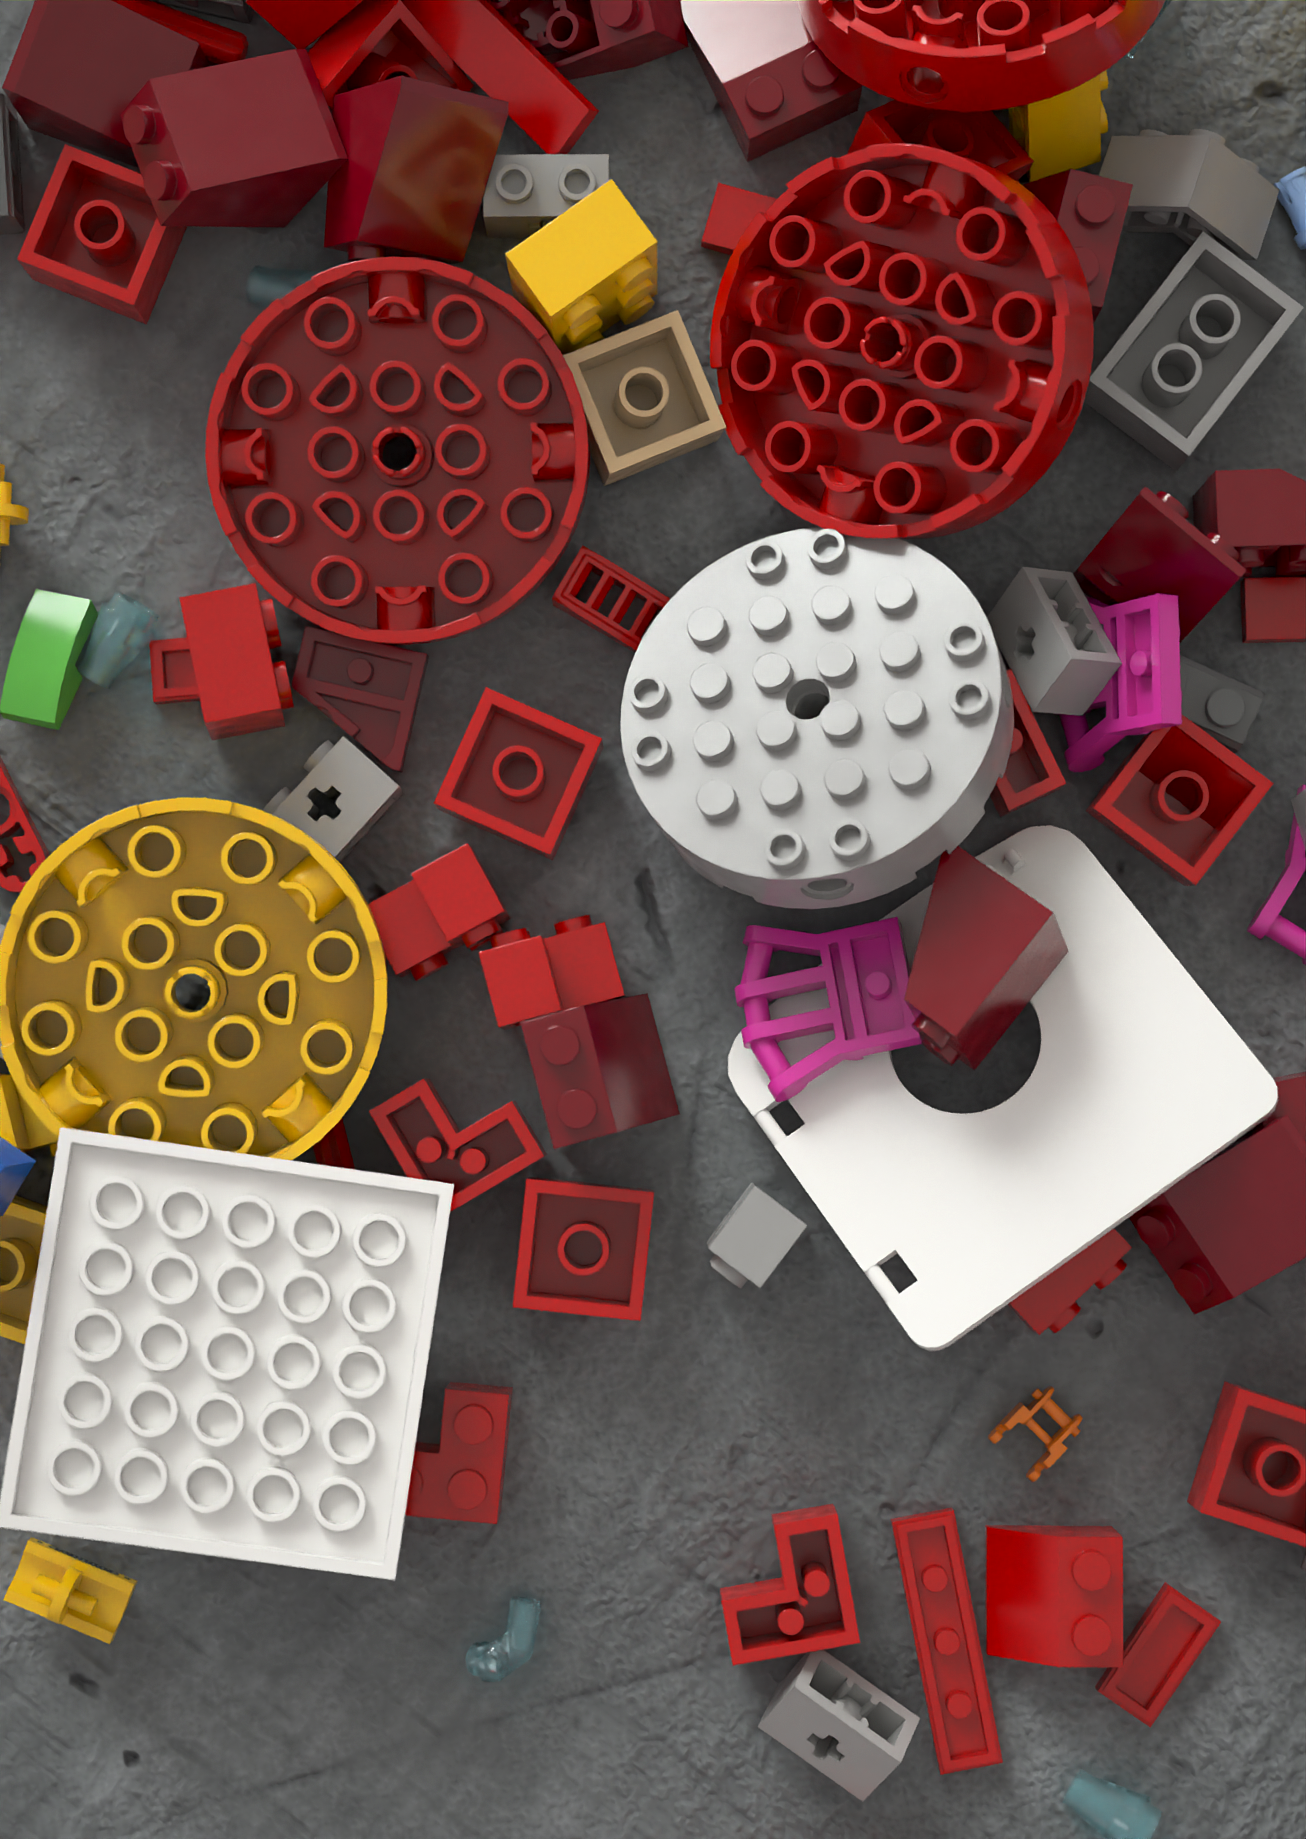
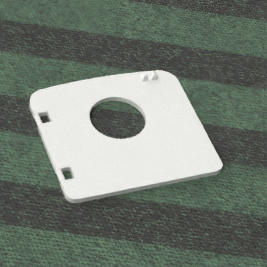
M1052 825L1023 829L975 857L1054 912L1068 948V953L1029 1001L1040 1023V1053L1031 1076L1011 1098L998 1106L976 1113H949L932 1108L915 1098L903 1086L895 1072L891 1051L863 1056L862 1060H843L810 1081L800 1093L788 1099L805 1124L789 1136H786L769 1112L781 1102H776L768 1090L770 1079L752 1050L744 1047L741 1032L735 1038L728 1055V1076L737 1095L910 1338L919 1347L929 1351L942 1350L953 1344L1267 1119L1275 1111L1278 1103L1277 1086L1271 1075L1088 847L1070 831ZM933 884L880 919L898 917L902 925L910 973ZM827 988L778 998L769 1006L771 1020L830 1008ZM834 1030L783 1040L778 1043V1046L790 1065L793 1066L835 1039ZM897 1253L918 1280L900 1294L880 1267Z

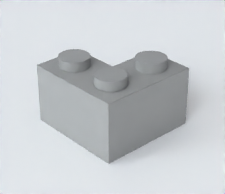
M1146 129L1140 131L1139 136H1112L1099 174L1102 177L1133 184L1122 228L1124 232L1174 233L1188 245L1192 246L1204 231L1241 260H1257L1279 189L1259 174L1260 169L1255 163L1239 158L1225 146L1226 140L1222 136L1203 129L1190 130L1188 135H1167L1160 131Z

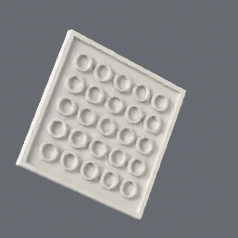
M60 1127L0 1497V1527L395 1580L454 1184Z

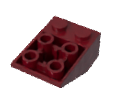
M487 0L567 80L637 67L689 47L679 0Z
M1281 469L1214 471L1193 495L1194 527L1205 536L1209 532L1221 536L1236 549L1239 554V558L1236 561L1247 570L1242 577L1252 575V568L1276 567V575L1283 577L1306 575V481Z
M1145 486L1073 575L1087 596L1099 599L1101 603L1110 606L1154 594L1178 596L1180 644L1247 570L1236 561L1239 558V554L1229 542L1213 532H1209L1205 536L1186 520L1189 513L1178 500L1164 491H1158L1155 495Z

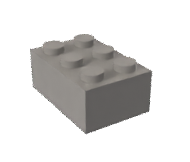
M1203 231L1090 376L1084 402L1173 470L1177 471L1304 307Z

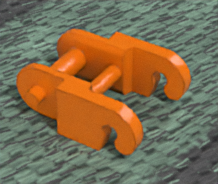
M1052 1386L1047 1387L1042 1392L1038 1388L1035 1389L1031 1394L1035 1399L1027 1407L1019 1402L988 1436V1439L993 1444H996L1003 1437L1002 1434L1006 1430H1011L1019 1422L1026 1425L1044 1443L1047 1451L1034 1463L1026 1474V1477L1031 1482L1036 1481L1041 1476L1040 1472L1044 1468H1050L1068 1449L1062 1442L1070 1434L1076 1437L1081 1431L1077 1426L1083 1417L1080 1414H1076L1070 1418L1051 1399L1054 1393ZM1040 1408L1061 1427L1052 1437L1032 1418Z

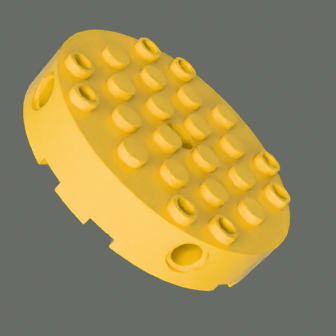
M210 798L165 799L124 808L86 826L62 843L28 880L11 909V916L5 927L0 945L1 1051L11 1077L24 1100L39 1120L58 1139L61 1127L291 1161L320 1141L339 1122L355 1101L369 1076L384 1032L388 1007V973L379 929L367 901L342 864L306 832L282 818L254 807ZM196 974L207 980L210 987V999L204 1008L192 1010L180 1004L176 997V986L183 975Z

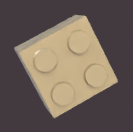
M678 310L563 355L573 374L582 399L587 422L590 453L604 486L718 441L726 429L723 417Z

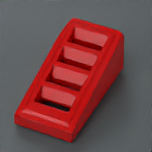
M585 546L580 548L552 597L553 606L635 653L642 640L641 637L657 609L661 611L670 600L664 594ZM592 571L601 576L585 604L576 597ZM614 584L623 589L610 614L606 617L599 613L598 610ZM635 597L646 603L628 631L620 626V623Z

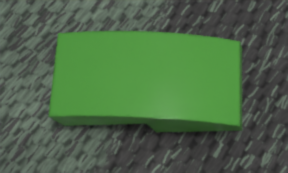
M39 589L35 590L19 628L7 668L0 704V714L4 719L59 730L83 679L75 666L76 661L99 615L91 600Z

